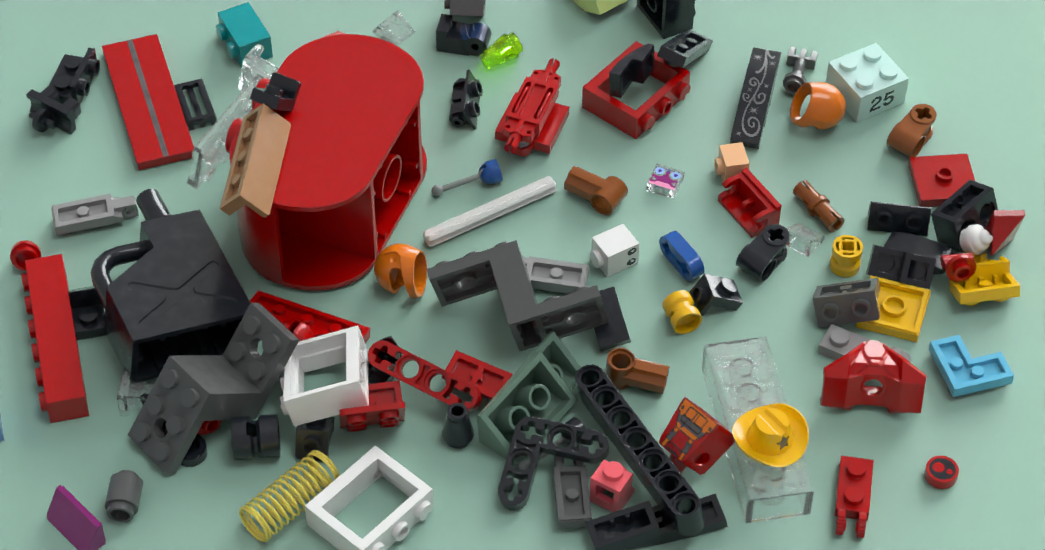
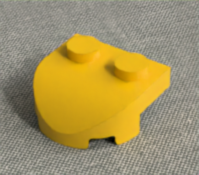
M985 252L980 255H973L977 266L973 276L960 282L949 279V290L960 305L973 306L983 301L1003 302L1009 298L1020 297V284L1010 274V261L1003 256H1000L999 260H992L987 258V253Z

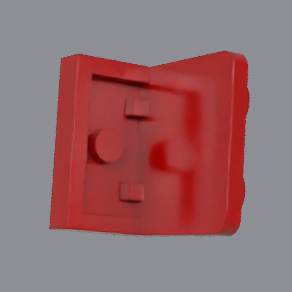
M400 380L368 384L369 406L339 410L340 429L347 428L348 432H358L366 430L367 425L380 424V428H390L398 426L399 421H405L406 408L405 402L402 401Z

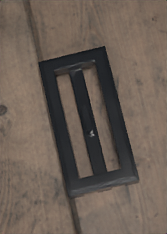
M202 79L174 85L189 131L195 130L194 125L204 128L207 122H211V125L217 124V118ZM198 87L207 111L205 115H202L193 88ZM182 90H187L196 117L191 116Z

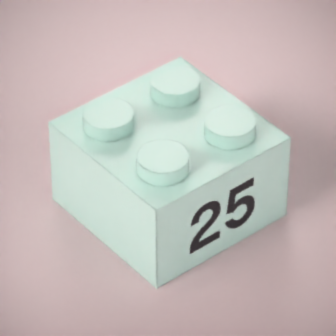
M877 43L828 62L826 83L834 85L843 94L846 101V111L856 122L905 103L909 78Z

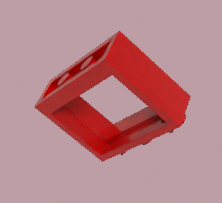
M637 41L585 84L582 89V108L634 139H637L647 129H651L659 118L666 116L678 101L685 99L686 94L691 89L689 85L690 71L682 67L675 68L667 65L664 62L665 59L657 56L658 53L654 51L655 68L650 75L665 83V85L637 110L610 96L609 72L626 55L644 46Z

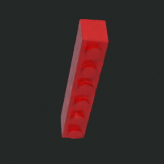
M58 254L25 260L27 273L21 274L24 292L30 291V296H26L24 299L27 314H33V319L28 320L31 339H37V343L31 344L34 362H40L41 366L35 368L38 387H44V392L38 393L41 411H48L51 423L89 416L63 255Z

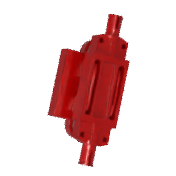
M554 58L549 59L544 70H533L530 77L526 76L518 93L515 92L495 130V139L507 142L504 145L506 152L522 157L529 155L533 150L550 154L569 116L570 108L569 106L555 103L561 86V76L556 74L560 67V62L557 59L555 61Z

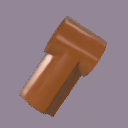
M575 166L568 172L564 182L565 190L589 200L592 207L603 215H610L628 194L626 184L618 177L608 176L604 179Z
M616 348L607 355L605 374L619 390L633 386L663 394L670 366L635 358L630 350Z

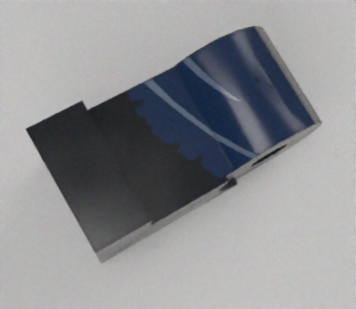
M441 14L436 29V49L439 52L481 56L487 51L492 32L483 23L467 24L453 21L452 15Z

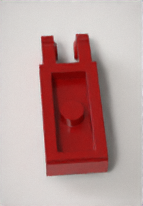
M841 455L834 515L837 517L835 534L843 535L846 529L845 518L858 519L855 528L856 537L864 538L870 509L874 460Z

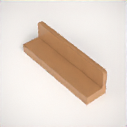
M264 103L244 116L220 205V210L229 216L245 205L264 218L270 215L291 124Z

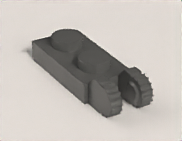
M554 455L553 479L558 529L586 528V521L592 520L586 465L581 461L573 460L575 466H563L564 457Z

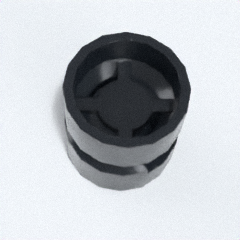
M278 414L259 415L255 421L250 416L231 418L234 460L252 459L255 453H259L262 458L281 456Z

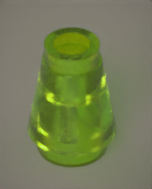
M513 32L509 34L504 33L480 54V59L483 65L490 69L491 67L519 58V54L523 52V46Z

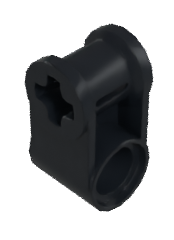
M771 224L765 227L751 243L741 250L736 260V266L759 281L764 282L787 257L786 245L789 242L790 236L788 229L780 224Z

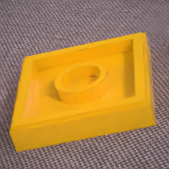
M871 275L870 279H879L880 292L877 302L880 317L878 320L858 322L856 327L917 342L931 290Z

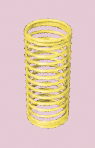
M312 450L306 457L302 458L301 462H297L289 471H286L284 475L276 479L273 484H269L268 488H264L262 493H258L257 497H253L251 502H247L246 505L240 507L239 516L242 523L257 540L261 542L270 540L272 534L278 533V529L282 530L284 525L289 524V520L293 521L295 516L300 515V511H305L306 504L303 498L308 502L311 501L308 493L315 497L317 495L314 489L319 493L322 491L319 484L326 488L327 485L333 482L328 472L314 460L313 456L318 457L329 467L334 479L340 476L333 462L324 453ZM303 465L308 467L310 473L304 469ZM298 470L303 472L305 478L299 474ZM293 474L297 476L300 483L294 479ZM287 478L292 481L295 488L288 483ZM282 483L287 486L289 492L283 488ZM276 487L281 490L286 500L277 492ZM271 492L276 495L280 504L272 497ZM265 496L270 499L275 509L266 501ZM260 501L265 504L270 514L261 507ZM297 502L303 506V509L299 508ZM254 506L259 508L264 518L255 510ZM291 506L297 510V514L293 512ZM284 509H286L292 515V518L288 517ZM277 511L286 519V523L282 521ZM250 514L259 522L265 534L257 527ZM273 518H275L280 523V527L276 525ZM268 523L275 528V532L270 529Z

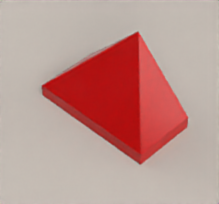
M1025 210L993 211L985 228L993 237V241L987 248L991 256L1013 241L1025 217Z

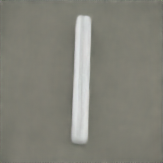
M546 176L423 232L424 241L429 247L440 244L556 191V183L551 176Z

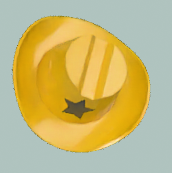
M783 403L769 404L752 409L741 415L732 428L737 446L747 457L772 467H785L795 463L805 453L809 440L808 424L804 416L794 407Z

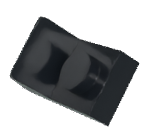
M94 286L69 290L77 340L106 336L104 332L105 310Z

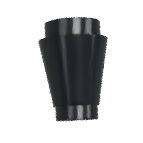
M454 403L449 406L442 430L444 441L455 449L466 447L474 437V429L467 408L461 403Z

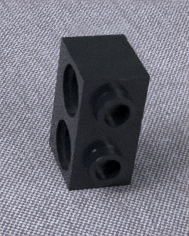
M969 180L935 209L931 216L937 241L962 250L960 245L961 231L974 224L981 225L985 229L993 211L998 210L994 189Z

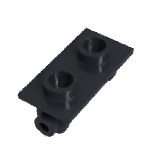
M470 69L467 70L465 79L459 78L453 84L452 102L454 104H451L449 120L455 127L470 123L473 130H475L477 118L480 116L479 101L480 96L483 94L481 82L474 78Z
M871 201L868 210L867 230L894 231L928 236L932 208Z

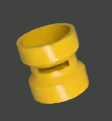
M841 235L834 240L829 266L835 275L847 278L859 272L860 258L863 252V244L859 238L852 235Z
M679 290L671 293L664 299L662 308L667 317L671 318L670 323L676 333L687 334L700 326L702 316L699 310L694 307V301L689 292Z

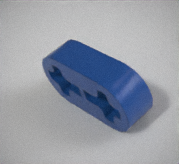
M674 230L660 237L659 244L664 256L685 280L691 281L704 274V265L700 256L679 232Z

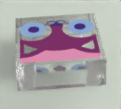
M657 163L647 182L646 190L675 198L684 180L685 171Z

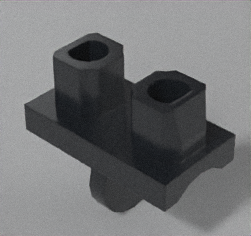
M49 86L40 93L31 89L26 94L27 98L31 101L29 118L33 119V129L44 132L48 128L54 129L57 127L69 134L76 130L75 119L81 114L79 101L70 97L61 104L59 103L61 101L59 93Z

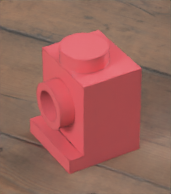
M603 460L590 480V502L611 512L622 510L635 492V488L632 487L633 473L629 472L619 462ZM605 489L614 493L613 498L603 494Z

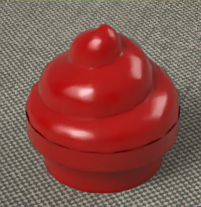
M28 240L15 243L10 252L12 264L21 271H26L25 260L41 258L40 248Z

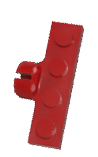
M259 290L250 300V303H260L293 333L299 341L354 326H359L365 344L370 338V327Z

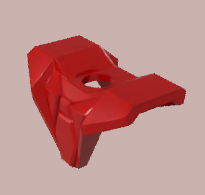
M868 340L823 368L820 405L851 410V407L855 405H872L886 407L889 413H921L927 375L884 343ZM868 380H878L881 382L882 387L864 384Z

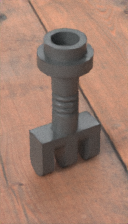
M790 47L786 65L794 67L793 71L786 74L783 80V86L787 93L795 95L797 90L806 83V79L803 76L805 68L814 70L818 52L812 51L811 56L807 57L806 49H801L800 55H796V47Z

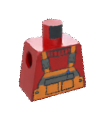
M686 397L682 399L659 439V444L671 453L669 458L680 473L686 467H689L699 475L705 474L735 443L732 432Z

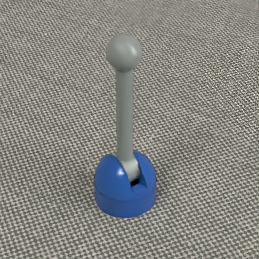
M492 159L481 165L478 174L443 186L434 185L431 191L434 196H440L444 191L479 179L486 184H495L503 181L502 173L497 160Z

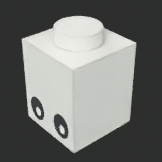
M624 224L592 237L590 259L596 268H600L606 277L638 264L639 242Z

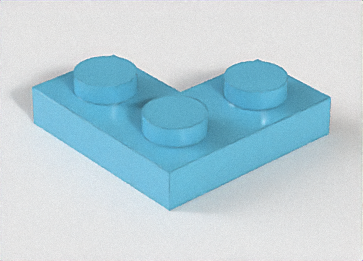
M960 335L930 341L929 351L953 397L1012 384L1014 375L1002 352L971 358Z

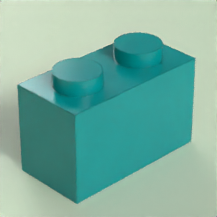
M249 2L217 12L219 24L216 25L218 37L221 41L225 40L230 57L232 59L236 58L241 68L273 57L271 36Z

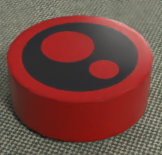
M947 456L932 457L926 464L925 479L935 488H950L957 481L959 467L953 459Z

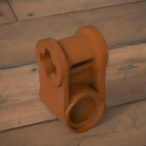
M917 104L912 107L908 114L890 132L887 145L908 157H916L933 135L932 124L937 117L935 109L927 104Z

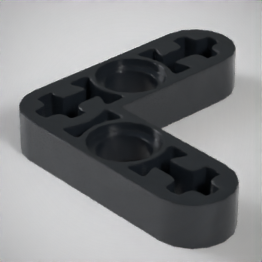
M537 417L522 418L515 427L498 487L501 504L506 509L514 511L522 509L527 504L541 453L597 464L605 460L609 454L607 437L603 433L592 429ZM530 427H535L537 434L545 436V430L548 429L547 444L543 443V436L532 435L531 439H526L523 431H529ZM559 433H567L571 436V442L568 446L559 448L553 444L554 437ZM577 436L581 437V444L592 445L593 441H598L599 447L602 449H596L595 453L591 454L589 453V447L579 444V451H575ZM519 456H526L531 460V465L527 470L518 471L513 467L514 460ZM514 478L519 480L518 491L521 496H515L514 501H510L506 492H512L515 483Z

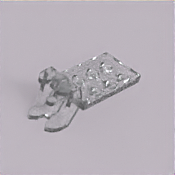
M260 44L253 47L244 57L238 85L242 93L193 148L187 184L196 189L204 180L208 182L213 177L216 166L220 161L224 163L229 158L230 154L226 152L225 148L227 132L236 118L243 119L244 116L252 111L250 96L253 88H256L262 78L271 79L272 73L277 72L279 69L260 57L264 50V47Z

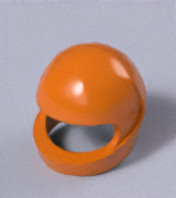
M806 82L797 90L790 107V119L800 127L815 126L816 129L834 127L842 120L845 114V98L832 84ZM811 94L808 108L800 118L802 103Z
M401 243L392 244L382 250L374 264V274L381 287L395 294L400 287L405 285L411 299L419 298L423 295L427 281V261L424 252L408 244Z

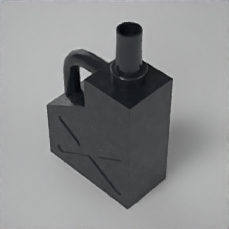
M155 189L144 190L136 199L137 205L145 218V221L141 222L140 241L116 246L104 251L95 259L90 272L93 286L105 308L104 332L130 384L158 378L169 356L223 355L250 305V301L200 209L172 215L159 192ZM137 261L112 281L110 271L114 267Z

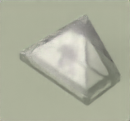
M125 368L123 369L117 394L120 416L127 417L143 406L140 402V396L144 393H150L156 382L155 379L138 383L130 382Z

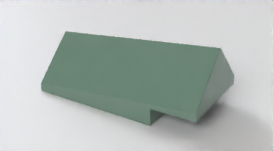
M554 331L544 338L477 416L479 442L507 459L515 427L522 418L537 417L558 422L578 401L576 395L579 393L575 376L581 366ZM530 427L529 431H523L526 439H531L532 435H539L536 433L535 427ZM526 456L517 457L513 464L518 465Z

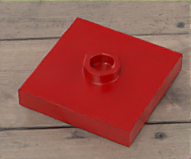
M967 153L909 157L908 166L919 206H940L969 180L975 181Z

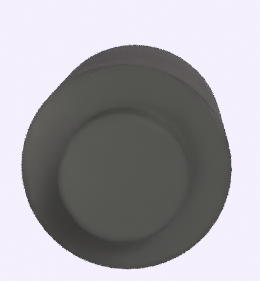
M122 470L110 477L105 508L107 516L114 521H131L138 512L143 480L135 472Z

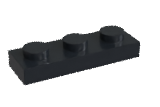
M687 29L661 45L657 56L665 59L664 62L671 67L683 68L709 51L713 40Z

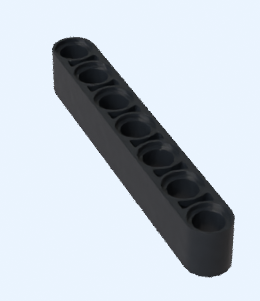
M594 364L581 367L577 371L575 379L585 407L674 528L685 536L698 534L705 525L698 495L602 368Z

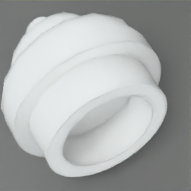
M978 224L969 225L960 233L962 250L966 253L972 252L973 255L982 254L993 241L992 235L983 226Z

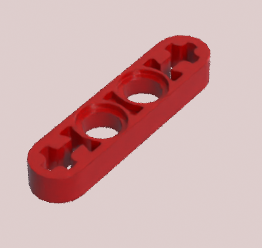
M377 341L369 348L368 360L378 370L449 406L454 403L462 404V399L451 393L453 388L463 393H467L470 389L469 394L473 397V400L471 402L465 401L463 404L466 406L467 412H473L480 406L482 401L481 392L472 383L388 341ZM387 350L390 356L398 360L396 365L387 360H382L380 363L381 359L377 356L378 352H385ZM410 361L417 362L419 365L417 375L413 378H406L403 374L405 364ZM436 375H443L446 378V386L440 392H434L430 387L431 380Z

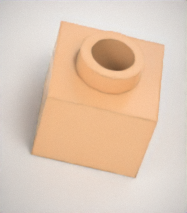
M743 142L719 145L718 158H714V168L716 175H721L723 182L729 177L742 172V169L748 168L749 170L750 163Z

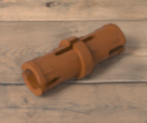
M803 180V183L799 182L794 187L793 194L806 205L807 211L812 217L816 216L830 232L837 231L842 227L845 219L831 207L830 201L825 195H820L807 180Z

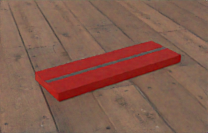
M154 34L103 45V55L138 170L195 158V148L158 35Z

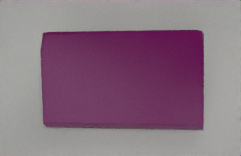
M59 485L56 487L47 511V520L77 550H98L105 545L106 539L102 523L64 486Z

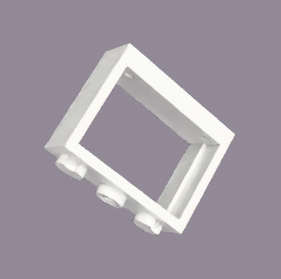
M359 326L298 342L283 369L284 377L280 378L281 388L284 393L283 396H280L281 409L284 415L290 416L293 426L339 415V410L369 406L368 349ZM346 362V381L304 392V373Z
M375 445L305 505L306 522L311 529L338 550H387L396 541L403 540L416 523L420 520H425L428 513L432 512L434 508L433 489ZM382 476L409 496V498L362 539L337 520L335 516Z

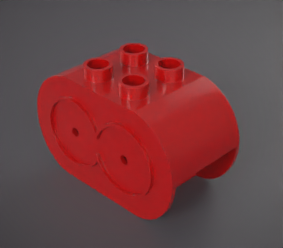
M359 34L327 36L304 44L288 55L277 73L300 81L301 87L293 111L272 109L290 122L291 128L270 215L264 218L245 205L237 210L241 247L249 264L260 275L282 286L300 290H329L351 284L366 275L373 268L377 256L385 248L426 175L427 157L421 139L420 99L424 91V78L421 68L414 58L402 48L376 37ZM262 78L256 88L265 89L266 85H269L270 79ZM252 101V111L261 104ZM236 118L232 122L226 136L225 148L226 152L230 154V165L243 120L240 118Z

